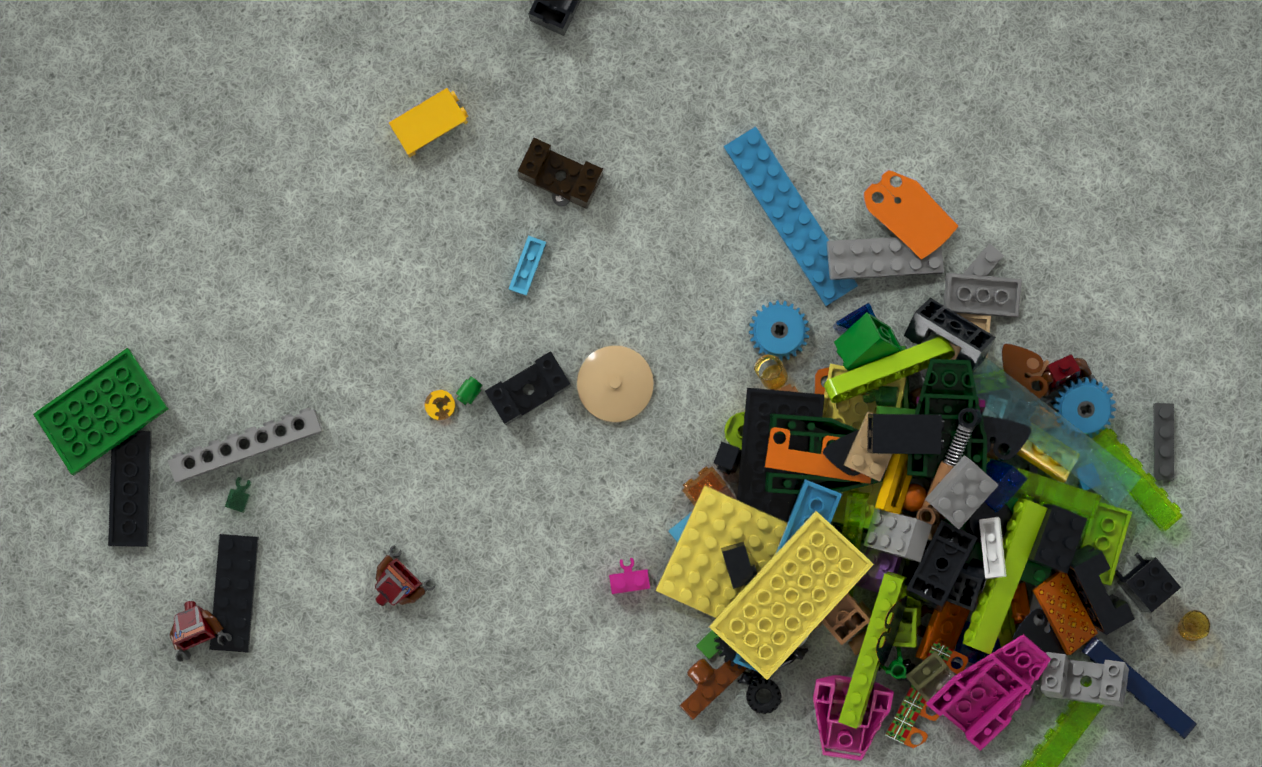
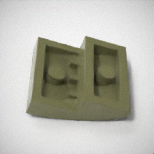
M934 651L906 675V678L925 701L928 702L955 674L937 652Z

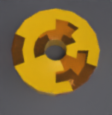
M435 390L427 396L425 410L431 418L446 420L454 413L456 407L455 400L447 391ZM443 402V408H437V403Z

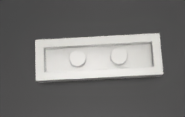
M1000 518L980 519L985 578L1006 577Z

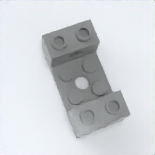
M1046 652L1051 660L1043 671L1040 689L1046 697L1124 707L1129 668L1125 662L1105 660L1104 664L1069 660L1066 654ZM1086 677L1092 679V684L1089 687H1084L1081 684L1082 680Z

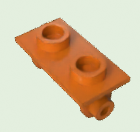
M1025 582L1018 584L1011 601L1013 612L1011 616L1014 618L1015 624L1022 623L1030 614Z

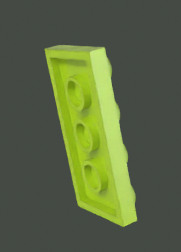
M1093 501L1080 549L1089 544L1094 549L1103 552L1111 569L1100 574L1099 577L1103 584L1111 586L1132 511Z

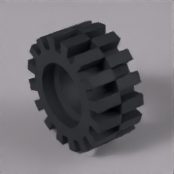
M759 678L748 686L746 699L748 705L756 713H772L781 703V692L774 681ZM760 689H768L771 692L769 702L763 704L757 701L756 694Z

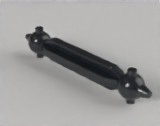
M797 647L794 653L778 669L793 663L795 659L803 660V657L809 651L808 648L802 649ZM754 670L750 673L744 671L738 683L750 685L752 679H758L763 676Z

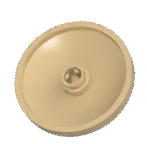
M607 346L596 350L583 362L577 377V390L584 407L595 417L608 422H623L634 418L645 409L653 393V375L648 363L639 353L624 346Z

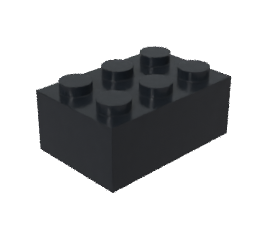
M1043 504L1048 509L1028 560L1055 572L1068 574L1087 518L1054 504Z

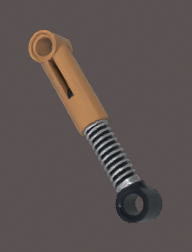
M965 408L960 411L958 415L959 430H956V437L954 436L955 439L952 440V446H949L951 449H948V456H945L946 459L944 461L941 460L927 496L962 458L961 455L965 451L963 448H966L965 445H967L966 442H968L971 432L975 430V427L982 420V414L977 408ZM969 412L974 415L972 423H969L966 419V415ZM925 500L922 508L917 512V519L931 525H935L940 520V513ZM926 511L932 514L931 521L926 520Z

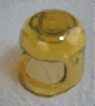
M767 354L759 358L755 363L754 370L766 388L778 390L786 384L788 379L787 370L778 357ZM769 359L775 360L777 365L767 367L760 377L758 371L761 364Z
M1193 610L1181 617L1177 628L1183 639L1193 642L1208 636L1210 622L1206 614Z

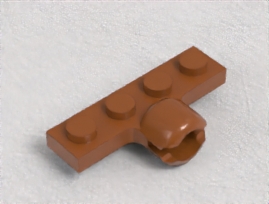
M700 659L687 672L688 676L696 683L697 688L679 707L691 720H694L746 668L742 666L741 669H738L736 663L732 667L730 665L731 660L724 662L718 669H714L705 659Z

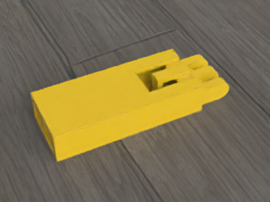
M892 454L875 508L900 515L912 476L907 475L908 454Z

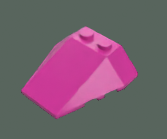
M832 675L816 679L813 702L823 755L861 761L870 747L875 734L881 728L886 715L888 716L891 710L894 691L874 682L861 726L856 729L838 722L852 677ZM825 748H827V749H833V750L846 751V752L859 753V754H861V755L858 756V755H852V754H845V753H839V752L826 751Z

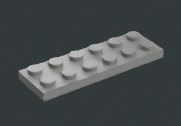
M898 237L827 241L830 280L944 273L942 245L921 260Z

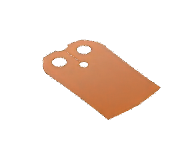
M888 170L882 175L879 183L871 184L864 192V200L868 211L904 242L921 260L938 249L958 228V225L916 180ZM891 177H900L902 180L901 186L893 187L890 184ZM873 193H882L884 200L881 203H875L872 200ZM896 197H899L901 199V203H895L894 199Z

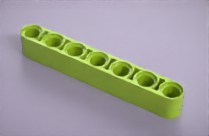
M939 336L833 377L824 383V387L831 402L839 403L927 369L930 359L950 360L954 357L955 351L948 339Z

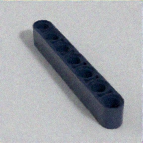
M1093 637L1081 651L1083 654L1088 655L1094 663L1104 664L1105 660L1125 662L1096 637ZM1126 663L1129 668L1126 691L1131 692L1140 703L1150 708L1154 715L1164 720L1168 727L1173 731L1175 730L1180 734L1181 738L1185 739L1197 723Z

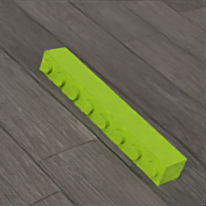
M1019 498L1015 503L1013 515L1007 523V530L1004 538H1002L1006 577L986 579L983 592L978 597L976 610L971 615L969 628L964 633L963 644L987 654L992 653L1048 508L1023 498Z
M889 571L884 573L840 714L839 723L856 729L861 726L880 666L876 653L877 642L883 632L886 631L887 634L890 632V627L886 629L884 626L885 619L892 606L901 599L907 577ZM892 612L888 616L887 624H889L893 618ZM885 636L881 638L879 648L883 646Z

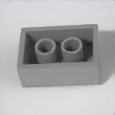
M964 455L925 500L956 528L960 529L997 488L998 484Z
M875 509L863 546L882 553L921 562L932 525L916 518Z

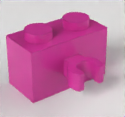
M630 558L631 564L629 566H624L623 559H620V566L624 569V573L609 575L612 594L650 589L648 570L632 571L634 559Z

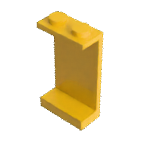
M446 88L389 122L409 158L416 154L415 151L462 123L466 125L468 123L466 118L469 115L464 107L459 108L456 103L459 99L454 91L450 92Z

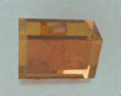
M713 466L710 468L704 467L698 472L699 477L693 480L691 478L683 484L684 489L682 492L694 506L704 485L716 491H719L726 485Z

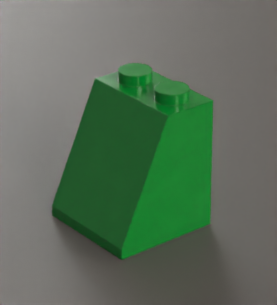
M868 312L834 341L837 348L836 352L843 359V366L847 371L903 351L891 327Z

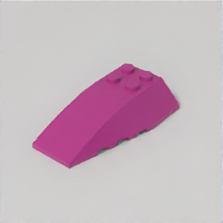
M1023 634L955 675L926 704L939 716L942 714L965 733L967 740L981 751L1012 720L1011 716L1015 710L1018 711L1021 701L1026 694H1029L1034 681L1039 679L1051 658Z

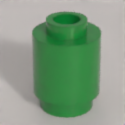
M470 376L456 392L458 395L456 399L465 406L467 403L471 405L481 392L483 385Z

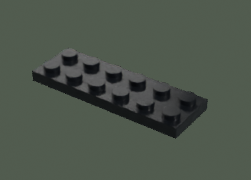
M137 431L111 450L108 546L148 547L151 431Z
M219 534L212 614L223 627V633H229L232 640L228 641L223 636L222 639L225 644L221 645L217 641L218 634H215L216 637L210 639L209 650L249 653L259 537Z

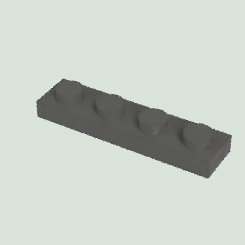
M1154 403V480L1173 481L1174 403Z

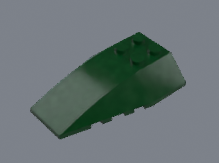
M930 359L915 414L942 415L944 429L942 430L941 438L944 440V448L941 450V454H908L907 475L934 478L941 460L944 461L946 459L945 456H948V449H951L949 446H952V440L955 439L954 436L956 437V430H959L958 415L960 411L971 407L977 408L980 411L970 360ZM971 412L966 415L969 423H972L974 420V415ZM982 417L980 424L971 432L970 438L966 442L967 445H965L966 448H963L965 451L961 456L965 455L986 473L987 436Z

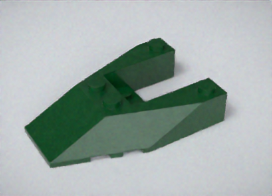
M770 414L769 433L772 428L777 427L788 429L790 435L810 436V453L821 454L825 436L841 438L858 430L832 418ZM779 431V432H776L775 434H784V433L781 432V431ZM835 440L828 441L826 447ZM886 470L881 481L871 478L870 484L811 474L766 472L765 492L799 494L805 479L831 490L844 492L883 482Z

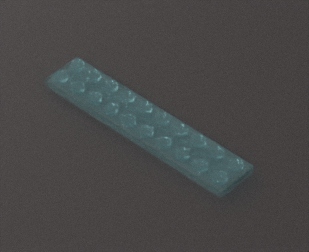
M985 358L973 373L977 396L980 400H985L986 408L1001 419L1015 421L1032 429L1028 438L1030 442L1115 508L1121 504L1141 477L989 359Z

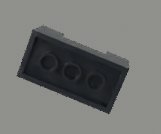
M534 0L528 13L531 22L564 36L581 0Z
M1088 544L1075 552L1067 575L1094 627L1108 635L1135 620L1126 601L1119 600L1113 594L1108 595L1099 575L1111 568L1103 552L1094 549V547Z

